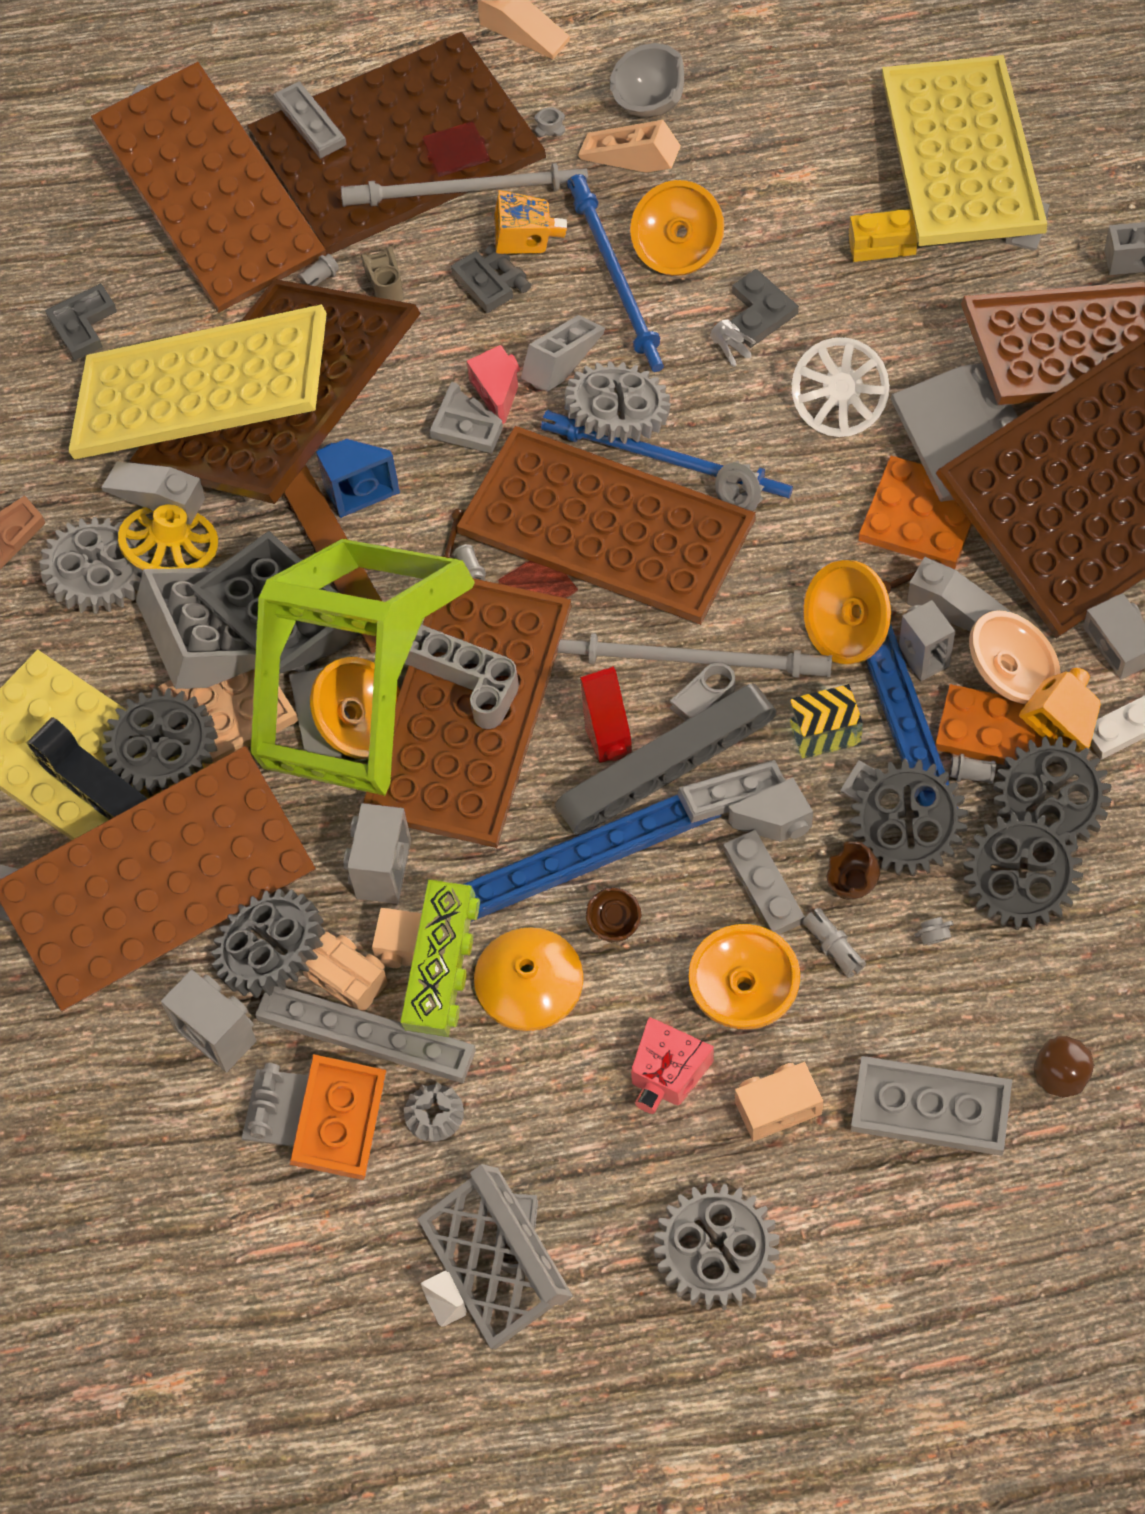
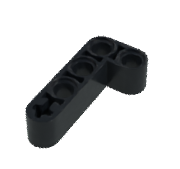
M51 717L26 742L37 762L50 775L108 820L148 799L79 746L73 734L54 717Z

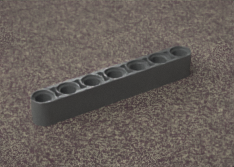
M748 684L570 789L557 800L555 807L575 835L589 832L763 728L775 717L777 711L756 684Z

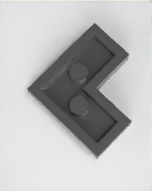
M754 269L732 285V293L748 308L730 320V322L734 323L741 333L756 341L753 344L744 339L743 342L750 348L798 315L799 306L758 269Z
M101 283L45 310L48 320L74 361L102 348L100 338L91 325L117 312L114 302Z

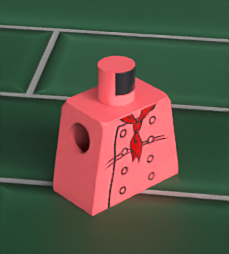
M649 1017L631 1071L632 1084L642 1089L635 1105L649 1114L656 1112L662 1099L674 1105H680L714 1061V1046Z

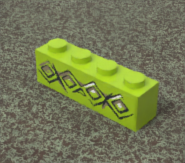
M428 879L400 1022L405 1031L449 1037L450 1028H456L458 1024L460 1006L455 1005L457 991H463L465 987L466 969H462L464 955L470 956L472 950L473 934L469 933L471 920H477L480 899L475 898L474 890L470 885Z

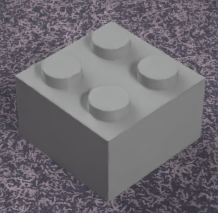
M361 803L359 816H354L351 823V837H354L352 848H347L344 855V869L349 872L348 884L353 886L356 899L398 904L411 845V836L404 808Z
M191 969L161 1000V1003L174 1030L227 1073L256 1043L257 1040L252 1031L254 1024L246 1016L248 1010L242 1002L234 996H231L229 999L220 993L221 987L214 979L207 974L201 977Z

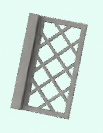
M481 1164L470 1172L472 1177L417 1219L446 1271L450 1273L463 1301L489 1347L497 1349L553 1306L563 1305L573 1295L497 1167ZM474 1189L477 1190L481 1197L478 1215L463 1212L466 1195ZM455 1204L454 1210L449 1209ZM488 1211H489L490 1215L492 1216V1218H491V1217H487V1212H488ZM444 1212L453 1214L449 1237L439 1235L432 1223L434 1219ZM462 1216L477 1219L472 1242L457 1239ZM485 1221L495 1222L500 1230L497 1247L481 1244ZM443 1240L448 1241L447 1247L445 1246ZM506 1242H507V1244H508V1246L510 1247L511 1250L505 1249V1247H506ZM456 1243L471 1246L467 1269L457 1267L453 1260ZM480 1248L496 1251L491 1274L476 1271ZM504 1253L514 1255L519 1263L516 1279L500 1276ZM461 1273H466L465 1279ZM475 1275L490 1278L486 1302L476 1300L471 1292ZM525 1275L528 1278L529 1282L524 1281ZM499 1281L514 1284L510 1307L494 1304ZM523 1286L532 1287L541 1301L529 1311L519 1309ZM479 1305L485 1306V1307H484V1312L482 1311V1309H481V1307H480ZM493 1308L509 1311L506 1328L497 1335L490 1325ZM517 1314H523V1316L517 1319Z

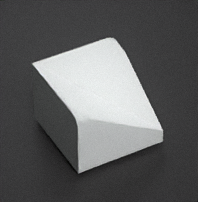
M445 1270L421 1283L424 1295L441 1327L466 1316L465 1304L449 1272Z

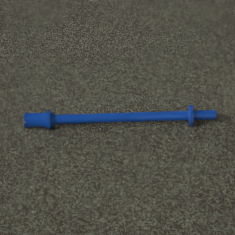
M576 174L571 177L573 183L571 180L567 181L568 189H570L575 200L574 208L578 214L585 216L637 335L633 341L635 352L639 354L645 353L652 371L659 372L664 368L656 349L660 345L661 338L657 332L648 331L596 212V208L599 205L598 199L595 194L591 193L586 177L582 174Z
M547 410L543 418L555 421V424L544 421L541 423L543 431L566 436L572 442L585 438L714 477L717 476L719 470L724 466L642 441L636 442L632 438H627L626 444H623L620 437H615L613 443L609 442L606 435L598 440L596 439L597 432L593 431L585 434V425L575 427V419H569L568 416L552 412L551 410ZM758 469L756 472L759 473L757 479L759 484L764 486L762 491L788 499L791 497L792 485L765 478V469Z

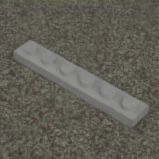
M278 985L274 986L272 995L269 996L266 992L264 993L255 1014L260 1022L459 1083H464L476 1052L475 1045L450 1037L405 1031L400 1022L286 988L282 990Z

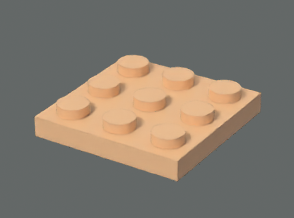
M255 669L208 688L175 689L171 680L158 686L162 696H164L168 688H171L175 698L181 691H184L187 701L195 696L199 706H206L208 714L213 718L214 728L218 735V738L214 740L217 751L209 752L213 763L244 746L247 748L251 747ZM278 687L276 733L298 722L296 712L280 687Z

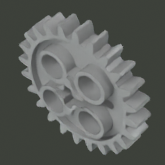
M608 361L607 367H603L597 362L595 370L584 366L583 373L576 371L574 379H569L568 387L565 390L564 409L569 410V419H575V427L585 425V434L595 431L597 432L596 439L599 440L606 435L610 443H613L615 437H620L623 444H626L628 437H632L633 440L639 442L641 434L649 439L651 438L652 431L660 432L661 425H666L667 417L669 416L670 394L665 393V385H658V377L649 379L650 371L637 372V365L631 369H626L625 362H622L619 367H615L611 361ZM617 410H618V411H621V412H620V419H619V417H618Z
M93 517L91 524L87 525L81 518L79 519V527L75 528L72 524L67 523L66 533L56 530V540L47 539L48 549L41 550L43 560L39 561L43 584H46L48 594H55L57 603L65 599L67 609L72 608L75 604H79L80 613H83L87 606H92L93 613L97 614L99 606H104L108 612H111L112 603L115 602L120 607H124V597L131 600L135 599L134 590H139L143 570L130 563L121 553L118 545V532L123 522L120 521L113 527L111 526L110 518H107L103 524H98L97 518ZM126 538L129 548H136L143 543V539L132 540ZM148 551L143 555L137 556L150 564Z
M708 1183L706 1194L703 1195L695 1187H692V1199L690 1200L679 1194L678 1203L680 1208L668 1205L666 1207L667 1214L671 1219L659 1218L658 1220L659 1227L665 1232L654 1234L655 1242L662 1245L654 1249L655 1258L664 1259L658 1264L659 1273L670 1272L665 1278L667 1287L678 1283L677 1297L680 1298L687 1292H690L691 1305L693 1306L700 1297L704 1298L707 1310L711 1309L714 1300H719L722 1309L726 1310L728 1299L731 1298L740 1307L742 1306L743 1293L755 1299L756 1289L754 1285L766 1288L768 1280L763 1273L774 1275L776 1266L770 1261L779 1260L780 1251L772 1248V1246L779 1244V1235L770 1233L775 1229L776 1222L775 1220L763 1221L767 1216L768 1208L764 1206L755 1210L756 1196L753 1195L746 1201L742 1200V1188L740 1187L734 1195H729L727 1184H723L720 1193H714L711 1183ZM716 1214H724L731 1221L725 1226H716L710 1219ZM696 1220L702 1221L716 1245L724 1243V1256L739 1269L738 1273L732 1272L718 1248L714 1247L710 1250V1238L701 1227L695 1224ZM686 1236L696 1237L700 1241L699 1245L693 1249L684 1248L679 1242ZM739 1244H748L753 1247L754 1252L747 1257H742L734 1252V1248ZM709 1266H716L723 1271V1275L717 1279H709L703 1275V1271Z

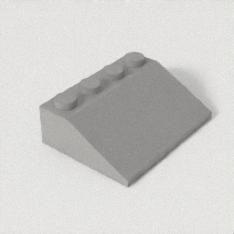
M983 364L957 367L896 392L890 398L941 502L954 500V498L935 474L937 470L1018 417L1011 404L997 405Z
M216 568L143 569L136 602L175 689L208 688L255 669L256 651L191 591V586Z

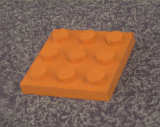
M891 455L860 530L858 541L921 560L924 557L931 560L937 559L943 565L955 569L972 523L955 500L940 501L922 464Z

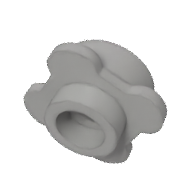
M553 107L540 110L535 115V121L538 123V127L535 129L536 135L540 137L563 135L565 133V126L562 124V121L565 119L564 113Z
M942 917L922 922V929L918 930L914 935L915 937H921L923 946L936 944L952 938L949 926L954 924L953 921L943 923Z

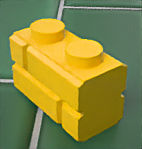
M912 209L850 216L849 244L853 262L916 255L917 236Z

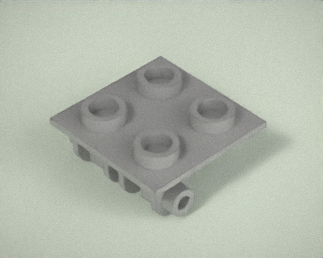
M266 1063L264 1069H257L242 1140L293 1146L309 1075L279 1072L280 1066L274 1063Z

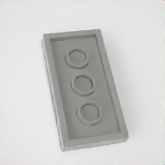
M861 1056L851 1132L1003 1156L1012 1079Z

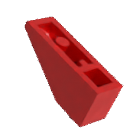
M614 666L580 677L585 730L599 763L608 760L617 761L624 758L627 754L632 753V742Z

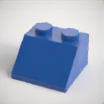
M344 439L337 443H330L316 451L325 491L340 518L400 493L394 459L390 450Z

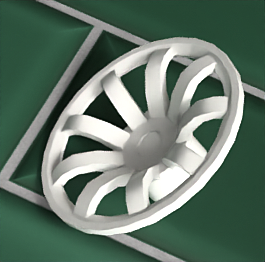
M842 337L823 340L813 345L804 353L794 370L792 397L795 407L803 420L818 432L836 437L852 436L872 426L886 407L889 397V378L885 365L874 350L858 340ZM845 346L842 367H837L827 351L828 347ZM854 348L862 351L870 358L869 361L856 371L851 369ZM819 353L822 362L829 371L827 375L805 367L815 354ZM876 366L880 375L881 386L863 384L861 377ZM803 375L823 383V388L801 394V376ZM861 393L881 394L878 405L873 413L861 401L859 397ZM826 396L828 400L816 417L813 418L803 402ZM852 404L866 420L859 425L849 428L848 406ZM835 405L839 406L840 429L822 424L827 414Z

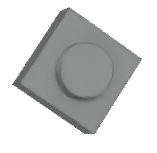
M858 760L841 788V793L862 803L863 800L857 796L856 791H868L869 788L864 782L865 778L874 782L878 780L875 769Z

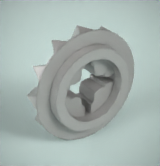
M739 461L726 464L719 470L715 480L718 499L750 511L756 510L757 505L763 500L761 491L764 488L757 479L759 473H754L750 469V464H741ZM739 481L743 482L742 488L746 490L742 494L739 493V486L736 485Z
M438 1082L429 1086L421 1085L419 1090L409 1094V1099L404 1107V1118L410 1132L419 1139L430 1142L441 1141L452 1136L459 1129L464 1117L461 1098L452 1087L442 1086ZM434 1099H436L439 1109L444 1111L443 1113L436 1114L431 1125L428 1113L424 1109H430Z

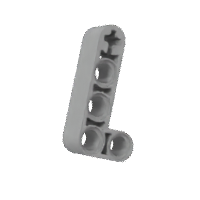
M423 625L420 626L404 663L472 689L470 702L473 718L478 726L485 729H492L500 725L519 688L516 665L511 659ZM437 652H445V653H446L445 655H443V656H441V657H434V656H433V655H434L435 653H437ZM468 664H477L473 669L464 668ZM499 676H508V677H509V678H508L507 680H505V681H496V680H495V679H496L497 677H499ZM486 704L494 705L490 710L480 709Z

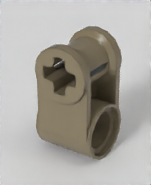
M392 246L387 247L386 251L369 256L366 253L361 254L368 282L371 283L375 297L402 302L404 299L403 287Z

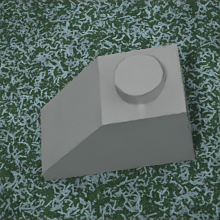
M793 777L729 806V823L732 828L748 833L756 830L759 836L779 842L790 837L792 839L799 838L812 828L813 810Z

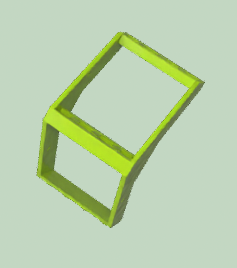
M341 539L266 580L258 600L251 754L263 769L386 795L391 780L397 680L423 619L473 588L475 582L463 560ZM358 567L423 579L386 602L319 590ZM296 621L376 636L368 765L275 745L280 656Z

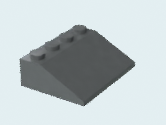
M268 531L190 588L205 605L256 651L258 600L266 580L302 560ZM329 584L319 589L337 593ZM296 621L280 656L279 674L335 654L358 637L360 633Z

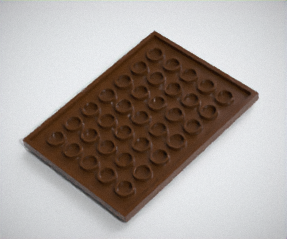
M462 31L312 96L343 134L347 144L321 159L282 110L247 125L250 136L326 249V255L335 253L470 192L382 199L380 203H377V206H371L369 203L343 207L341 186L368 185V181H375V184L380 186L504 176L546 158L545 148Z
M274 279L241 322L322 304L327 314L315 411L140 446L129 461L137 464L172 467L200 478L201 486L275 504L421 313L418 307L412 303Z
M1145 334L954 458L935 473L1056 639L1085 620L1088 609L1126 592L1145 579Z

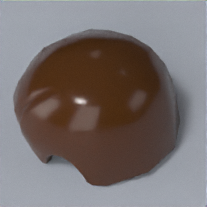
M847 841L843 843L842 852L838 855L830 856L829 870L826 878L829 888L842 899L849 900L862 898L869 894L875 888L881 872L876 856L868 847L861 842Z
M605 888L588 901L586 921L590 931L603 941L614 943L626 940L640 926L642 917L641 907L636 897L625 889Z
M1057 1036L1054 1039H1050L1043 1045L1034 1063V1074L1038 1084L1049 1094L1062 1098L1080 1094L1093 1074L1095 1065L1092 1052L1080 1040L1068 1036Z

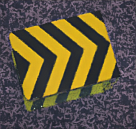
M849 684L791 699V706L795 717L790 719V726L803 759L861 745L863 721Z

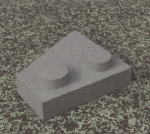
M451 382L430 429V435L432 439L493 453L502 432L503 423L493 412L485 410L483 404L474 397L470 399L461 392L460 386L457 383Z

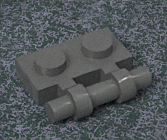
M490 244L486 248L485 253L488 256L485 258L476 250L451 265L453 276L487 313L513 298V291L510 287L518 288L521 293H526L531 288V284L526 279V273L520 267H515L510 262L508 254L496 253L495 244ZM495 269L501 270L504 274L499 276Z

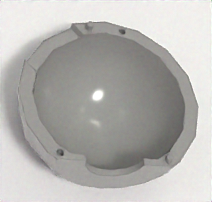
M659 43L640 45L626 52L616 63L610 76V90L618 105L632 115L644 118L663 115L674 108L681 99L684 87V64L681 54L669 45Z

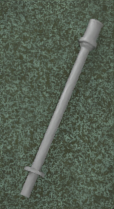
M552 163L549 172L393 186H380L375 184V181H368V185L341 186V198L343 207L347 205L369 203L371 206H377V203H380L382 199L545 184H552L555 192L559 191L560 183H567L568 180L573 182L571 177L576 174L584 175L588 181L587 168L558 171L557 163Z
M596 633L591 634L590 642L561 639L557 652L589 655V664H594L597 656L700 664L724 663L728 666L786 670L789 674H792V677L799 678V674L831 677L832 655L801 654V650H794V653H790L788 656L602 643L598 642Z

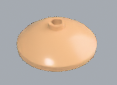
M992 611L983 615L973 625L969 636V647L973 663L984 681L1003 697L1018 703L1027 704L1045 679L1061 673L1059 661L1052 645L1044 634L1025 618L1007 611Z

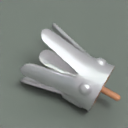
M722 320L714 324L715 326L711 331L710 337L714 343L720 345L733 367L736 366V361L728 345L732 346L745 358H751V352L742 342L745 339L754 344L756 343L755 340L741 333L734 323L732 324L730 320Z

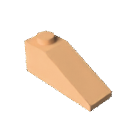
M477 0L481 26L551 59H554L570 41V36L529 0Z
M664 120L589 132L578 156L581 160L647 173L671 169L681 145Z

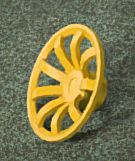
M167 504L159 506L154 511L145 507L130 514L119 528L118 545L124 557L142 570L204 568L214 559L217 553L218 535L213 525L201 514L197 513L191 525L186 524L187 514L181 507ZM153 513V520H150L146 514ZM136 519L146 527L145 530L132 531L128 528ZM200 522L208 533L199 535L192 532L191 529ZM126 538L132 540L147 538L145 542L136 548H129ZM191 541L197 543L210 542L208 552L198 550ZM156 543L158 544L150 564L137 557L145 554ZM180 545L192 557L199 560L186 565L182 557ZM167 547H171L176 567H160Z

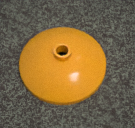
M672 180L661 183L648 191L634 210L630 226L632 244L640 259L656 272L670 276H682L698 271L712 260L722 243L724 217L720 205L708 190L694 182ZM680 228H686V235L677 237V231Z
M854 560L835 561L819 570L808 586L803 611L805 627L812 644L822 655H832V661L835 663L855 664L867 660L879 650L889 630L891 609L887 590L880 577L870 567Z
M360 657L337 659L319 672L312 685L310 708L314 723L327 743L349 757L369 759L375 663ZM398 686L396 693V702L400 693V689L398 688ZM344 710L348 712L349 718L345 715Z
M738 924L715 931L701 942L690 962L689 986L693 999L705 1015L726 1027L756 1029L769 1025L781 1018L790 1009L799 991L800 968L794 951L782 937L761 926ZM748 983L751 987L748 990H741L738 988V985Z
M519 928L500 935L484 949L475 967L474 987L481 1007L494 1021L514 1030L535 1031L553 1026L574 1009L583 989V969L575 949L560 935L541 928ZM524 965L534 967L530 972L521 971Z

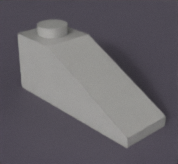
M580 315L570 319L529 344L521 378L531 383L536 389L550 391L566 380L604 334L605 328Z
M117 461L101 487L104 492L153 511L159 506L167 504L179 506L186 512V524L191 525L205 500L200 478L165 466Z
M924 557L909 584L908 605H923L933 600L949 623L971 631L975 622L986 613L992 611L1011 612L957 570L927 557Z

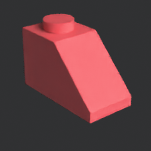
M499 345L468 360L467 368L469 381L488 409L499 417L504 424L518 389L517 373L520 372V368L515 357L512 354L507 355L503 347Z

